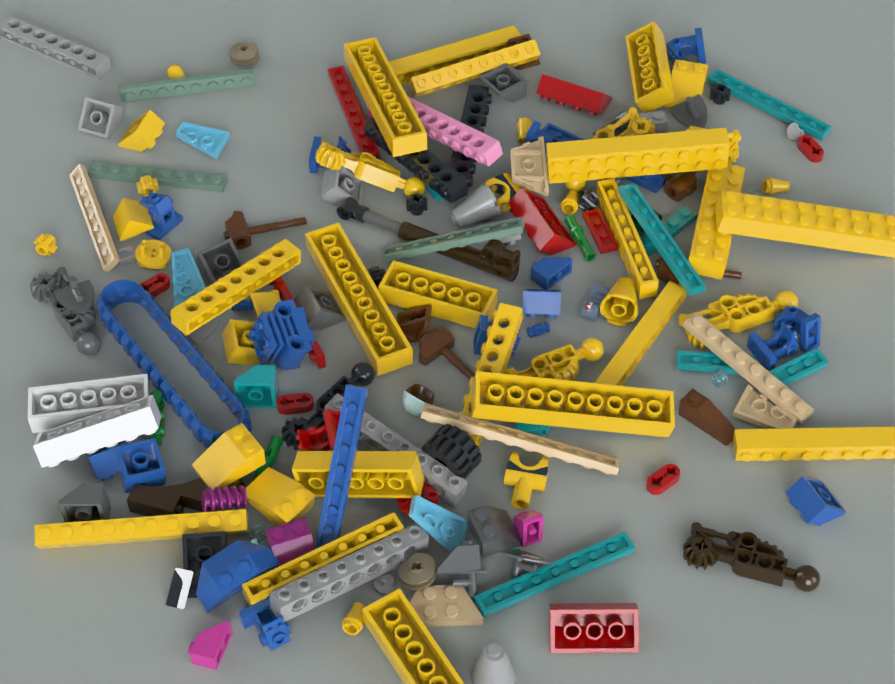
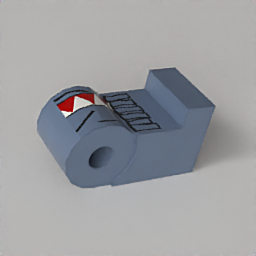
M594 284L587 301L583 305L581 316L597 321L599 316H601V302L610 289Z

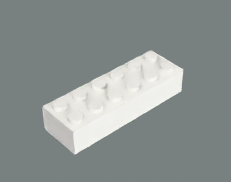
M140 374L28 388V421L32 433L43 432L150 396L151 387L148 375Z
M150 395L40 432L33 447L42 468L49 466V468L55 467L61 461L67 459L72 461L79 458V455L96 453L99 451V448L105 446L111 448L120 441L126 440V442H129L144 433L145 435L153 434L159 428L161 414L154 396Z

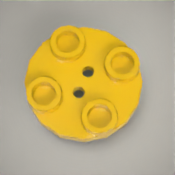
M142 240V243L135 250L137 265L141 268L165 269L166 264L171 260L169 245L159 240Z

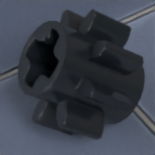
M717 84L715 88L711 87L710 100H713L717 105H722L725 101L730 100L731 90L727 89V86L724 84Z
M592 189L590 192L584 190L577 198L579 201L578 205L583 211L587 209L593 210L599 204L597 200L599 196Z
M418 193L412 194L410 199H406L407 211H411L416 216L422 215L424 210H428L427 198H423Z
M379 266L368 269L377 289H379L378 286L386 271L384 268L379 269Z

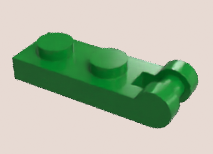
M154 390L150 395L154 396L161 414L159 428L151 435L152 438L156 439L157 445L160 446L162 445V437L166 436L165 426L162 425V421H165L163 410L165 404L162 400V392Z

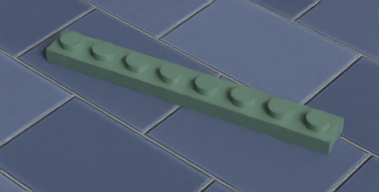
M253 69L125 84L119 85L122 102L250 87L255 86Z
M92 161L87 172L89 178L134 183L140 182L141 177L150 175L152 179L157 178L158 185L224 192L228 181L227 175L101 161Z
M523 217L386 246L383 247L380 257L383 263L392 262L393 260L397 261L403 258L410 259L422 254L428 255L440 250L447 251L454 247H465L468 244H479L491 239L498 240L505 236H517L524 232L525 222Z

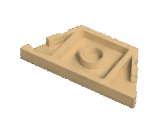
M544 136L539 137L535 142H527L520 147L517 146L510 149L511 182L541 195L548 196L549 186Z
M453 584L430 585L422 590H416L410 601L411 606L426 627L483 625V617L464 587H453Z

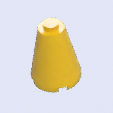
M628 277L620 278L601 302L600 313L606 317V321L610 324L625 326L627 323L633 322L637 317L638 303L635 283Z

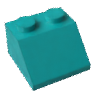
M255 365L234 380L235 394L245 404V408H277L276 401L279 396L276 365Z

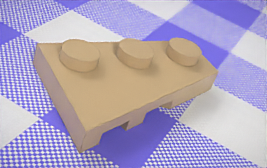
M747 385L733 411V417L764 429L795 427L797 419L780 406H774L767 400L768 398L765 395H759L753 390L751 385Z

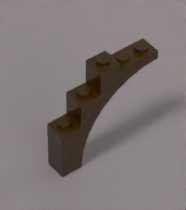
M201 477L183 484L171 486L135 484L127 498V504L130 512L144 516L183 514L184 507L203 512L202 490L204 489L205 492L208 486ZM243 477L227 486L229 491L231 486H236L237 490L239 486L246 487Z

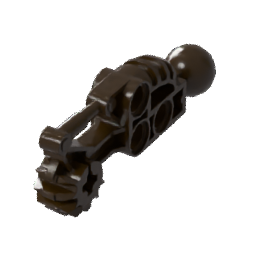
M694 522L691 525L692 536L683 545L684 560H687L688 566L695 565L696 570L699 567H703L706 570L707 566L713 567V565L720 561L732 566L733 572L738 576L781 587L784 579L793 581L797 589L803 592L815 590L820 583V574L815 567L802 565L797 569L788 568V559L784 557L782 550H778L776 545L768 544L769 541L765 540V542H762L760 538H757L751 532L739 533L731 531L725 534L702 527L700 523ZM709 537L727 540V544L730 547L716 544Z

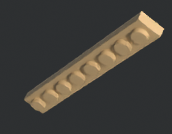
M79 163L69 177L103 271L109 273L118 264L120 259L86 167Z
M698 312L683 323V327L774 404L794 416L798 424H801L813 414L814 409Z

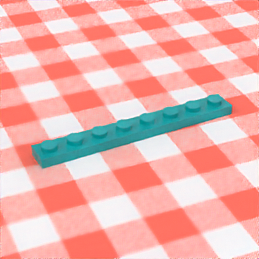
M716 69L707 79V83L713 86L717 84L726 85L727 89L731 90V95L788 124L797 123L804 132L820 140H823L831 132L832 126L719 69Z
M635 183L619 186L617 192L688 296L705 292L706 285Z
M622 532L552 562L550 565L538 568L535 573H526L474 596V601L483 617H486L635 552V546L626 532Z

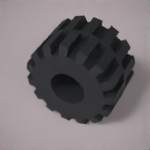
M450 424L443 425L422 446L423 452L463 479H466L480 464L482 454L479 452L480 449L475 444V441L465 431Z

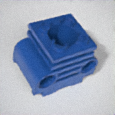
M293 299L277 302L272 311H268L267 314L261 312L249 332L250 340L255 346V353L261 365H265L266 362L272 364L275 361L276 365L282 370L300 368L299 363L306 353L312 350L311 346L316 340L313 331L307 324L304 308H296Z

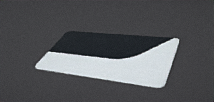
M175 568L166 601L167 606L180 609L185 608L193 571Z

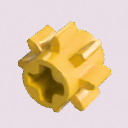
M145 175L140 178V182H136L139 195L143 193L144 196H147L150 191L156 193L159 190L157 178L152 179L150 175Z
M41 234L33 242L36 244V252L42 256H50L58 248L55 245V237L50 234Z

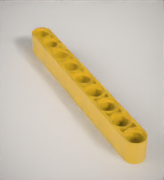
M672 281L667 283L595 383L623 386L684 301L687 293L682 285Z

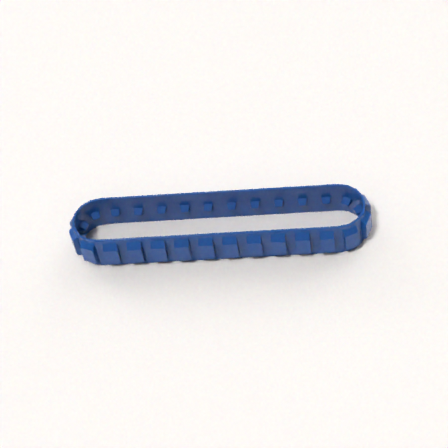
M117 280L104 287L97 305L105 328L113 334L114 339L119 345L123 346V350L128 356L132 357L136 366L142 369V373L148 375V379L151 380L154 388L162 392L163 399L172 406V410L176 415L182 418L185 426L192 430L194 437L199 442L204 443L205 448L208 449L224 432L209 430L205 424L201 423L195 412H192L187 406L186 401L177 394L176 389L168 383L166 377L158 371L156 365L147 357V354L140 349L137 342L130 337L127 330L118 322V319L111 314V309L125 302H133L145 308L150 317L159 325L160 329L166 333L171 342L177 346L189 363L199 372V375L209 384V387L215 391L219 399L237 417L238 425L243 423L249 432L252 431L249 411L245 409V404L239 397L234 395V391L228 384H224L223 378L218 372H214L212 365L203 359V355L197 348L193 347V343L188 337L184 336L183 332L171 323V317L164 313L163 308L158 302L154 301L153 296L148 291L143 289V286L131 280Z

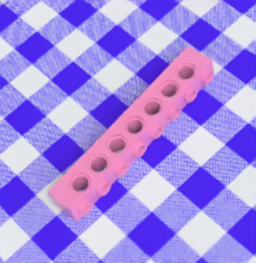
M408 96L427 132V136L431 139H435L441 144L451 147L454 151H459L466 157H470L488 167L503 154L498 140Z

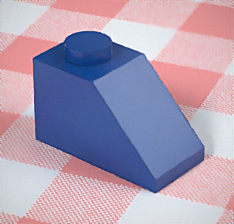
M543 257L531 266L530 279L541 288L548 290L572 272L573 259L570 257Z

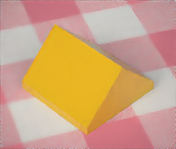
M122 198L115 211L113 219L120 241L154 228L151 216L148 214V209L139 204L140 201Z

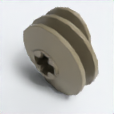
M238 43L229 50L230 60L235 65L253 66L259 62V51L257 45L253 43Z
M415 553L408 560L404 561L398 569L401 585L413 591L422 590L430 586L436 578L434 559L425 553Z

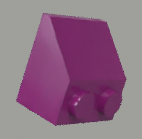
M306 518L265 530L268 547L280 565L316 549Z

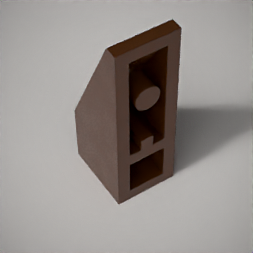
M692 388L680 400L678 415L725 446L733 440L736 428L707 397Z

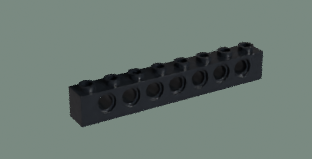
M469 85L460 121L484 133L483 127H486L487 117L485 116L489 115L488 104L492 102V94H489V87ZM453 150L449 167L467 180L468 192L469 187L473 185L472 174L475 175L476 164L474 163L477 161L466 157L459 151Z
M374 117L365 121L364 132L366 137L393 157ZM429 150L393 157L450 204L468 195L467 180Z

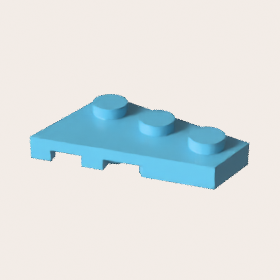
M183 121L176 131V137L217 160L230 139V132Z
M418 495L412 497L409 517L449 552L454 546L460 545V541H465L468 520Z

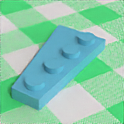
M189 247L171 252L174 307L206 287Z

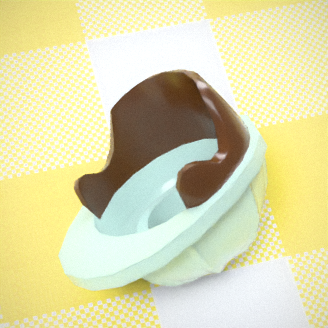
M414 384L403 391V406L407 412L415 416H421L425 403L433 405L434 393L423 385Z

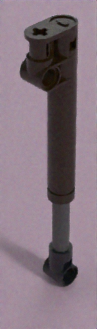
M348 197L336 210L338 216L343 220L351 218L361 223L373 224L398 234V238L408 242L440 235L412 225L409 222L404 221L400 223L371 212L369 208L359 205L358 201L352 197ZM489 240L481 250L466 245L465 247L450 248L447 251H436L438 254L510 282L516 279L519 272L521 252L519 250L514 252L506 249V246H503L500 240Z

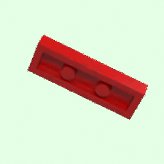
M600 208L584 211L582 217L600 254L617 251L618 243Z

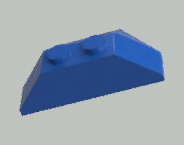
M237 540L202 563L196 595L208 613L241 592V584L281 565L269 547Z

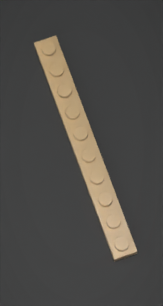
M425 403L420 417L429 423L450 424L459 427L460 430L470 435L477 434L487 440L501 441L507 446L515 445L528 452L542 453L545 457H556L566 463L580 464L586 469L594 468L607 475H617L619 470V459L482 419L471 418V416Z

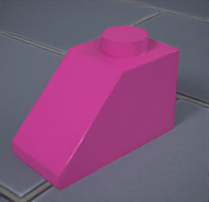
M535 510L523 511L514 516V528L522 542V547L542 541L543 516Z
M224 621L197 634L195 641L190 643L188 649L192 664L214 670L218 669L233 634L229 621Z

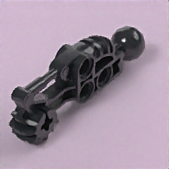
M359 362L354 365L351 370V378L349 379L344 375L317 400L316 412L308 420L303 417L298 420L295 417L292 418V421L286 420L281 433L282 440L286 442L287 448L293 446L294 450H299L298 445L300 441L296 439L298 429L307 431L310 427L321 428L325 425L322 413L325 411V406L337 393L344 397L347 384L354 386H368L375 378V371L371 364ZM328 434L324 436L325 442L329 439Z

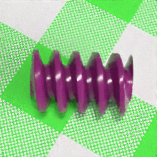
M216 486L213 491L211 487H206L205 492L204 489L202 490L201 498L203 512H207L208 507L211 508L212 512L215 511L216 507H219L220 511H223L224 507L232 510L233 506H235L236 510H240L241 506L246 509L247 495L245 487L239 486L237 490L236 486H231L230 491L227 486H224L222 490L219 486Z

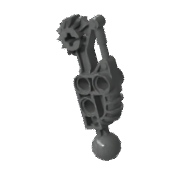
M59 267L52 275H48L47 272L44 275L38 274V277H34L30 283V290L34 299H37L39 302L45 301L46 303L52 300L56 319L73 342L77 341L76 346L79 352L87 356L95 355L100 350L101 340L97 334L88 332L96 322V313L93 305L84 315L70 311L59 303L53 291L61 289L62 280L67 286H70V276L67 274L65 267Z

